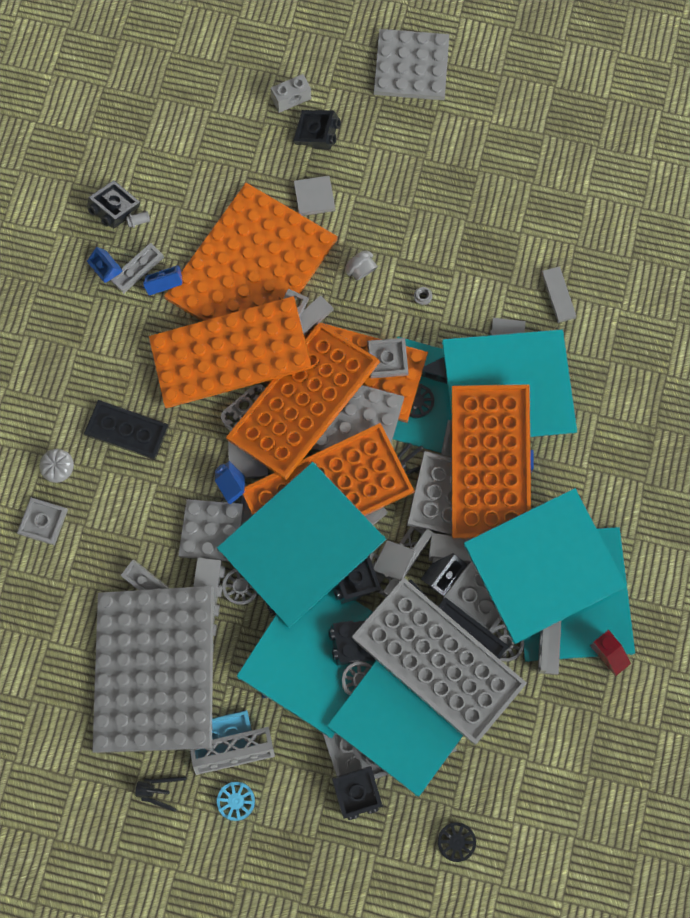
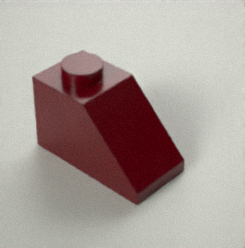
M609 630L590 645L615 677L631 664L623 646Z

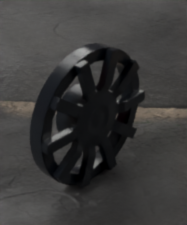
M422 384L418 385V392L412 405L413 411L409 417H425L434 407L433 393ZM421 388L426 390L422 395L420 394ZM429 393L431 398H424ZM431 401V406L427 405L424 402ZM422 406L428 408V410L423 412ZM416 408H419L421 414H415Z
M459 822L450 823L439 833L438 848L446 859L452 862H462L470 858L474 853L476 837L472 829L467 825ZM454 826H460L458 834H456ZM449 827H451L453 833L452 836L445 831ZM464 827L469 832L462 836L461 834ZM445 834L449 840H441L442 835ZM471 834L473 841H465V838ZM441 843H447L449 846L443 850ZM465 844H473L472 849L469 850L465 847ZM450 849L453 850L451 857L446 855V852ZM461 849H464L469 854L463 857ZM456 851L459 852L460 859L454 858Z

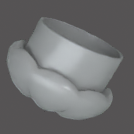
M361 251L353 256L345 266L346 275H352L358 281L377 269L378 266L372 260L373 254L370 251Z
M63 449L47 451L42 456L39 464L41 475L47 481L53 483L66 480L72 474L74 468L71 455Z

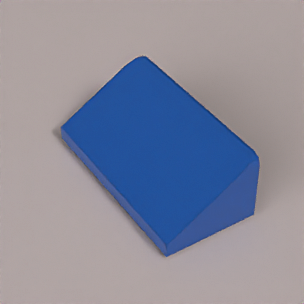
M99 247L95 248L87 260L88 264L104 283L110 281L123 271L111 255Z
M176 265L145 276L143 285L147 294L153 295L182 285L180 266Z

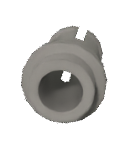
M148 211L134 215L129 214L126 217L128 227L135 228L136 225L150 222Z

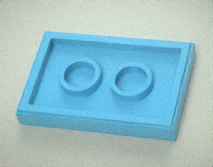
M247 710L212 718V740L252 731ZM241 739L234 746L241 749L248 742ZM219 744L214 751L224 753L228 746ZM205 749L195 750L196 759L205 757L208 751Z

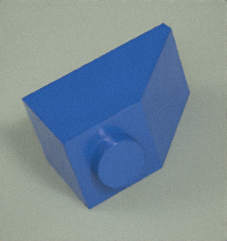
M230 461L225 465L221 464L215 470V482L226 501L231 504L244 494L245 475Z

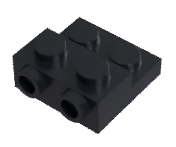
M302 110L293 142L295 145H312L314 149L331 150L332 145L336 143L335 132L336 129L340 128L341 120L334 110Z
M114 180L88 197L87 203L89 213L93 216L97 215L101 218L104 226H110L113 229L126 221L128 214L140 207V201Z
M370 556L335 586L334 596L336 600L341 601V604L380 592L381 587Z
M346 621L331 625L328 633L330 641H333L332 657L333 660H336L337 666L376 660L351 638L365 621Z
M371 766L332 778L343 819L353 820L358 818L361 813L367 812V814H372L383 807Z

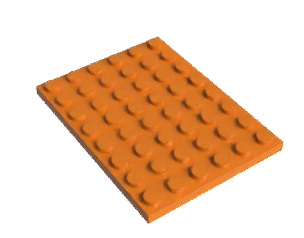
M245 183L182 270V285L169 289L164 298L200 321H205L281 300L288 289L300 294L338 240V236L250 184Z

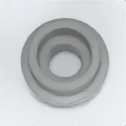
M426 287L416 289L414 292L416 303L419 305L429 304L432 300L431 290ZM420 295H425L426 298L421 299Z

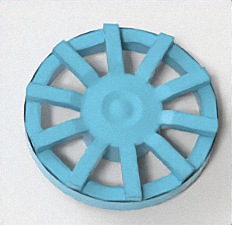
M241 782L226 784L221 788L217 796L219 812L223 817L231 821H240L247 818L255 806L253 791L249 786ZM234 785H240L238 793L235 792ZM231 786L233 794H230L225 789ZM243 787L249 791L244 795H241ZM223 792L228 796V799L221 798ZM251 795L252 801H246L244 798ZM220 801L228 802V804L221 808ZM244 804H251L249 811L243 806ZM230 807L229 814L226 815L223 810ZM240 808L246 812V814L241 817L239 812ZM233 810H236L237 818L231 817Z

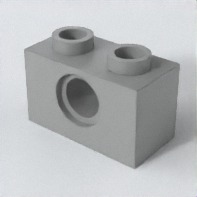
M304 74L271 87V98L280 113L310 100L311 87Z

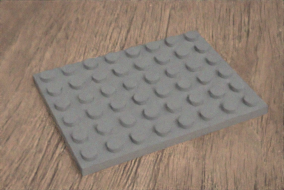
M202 586L98 593L93 753L212 749L214 587Z

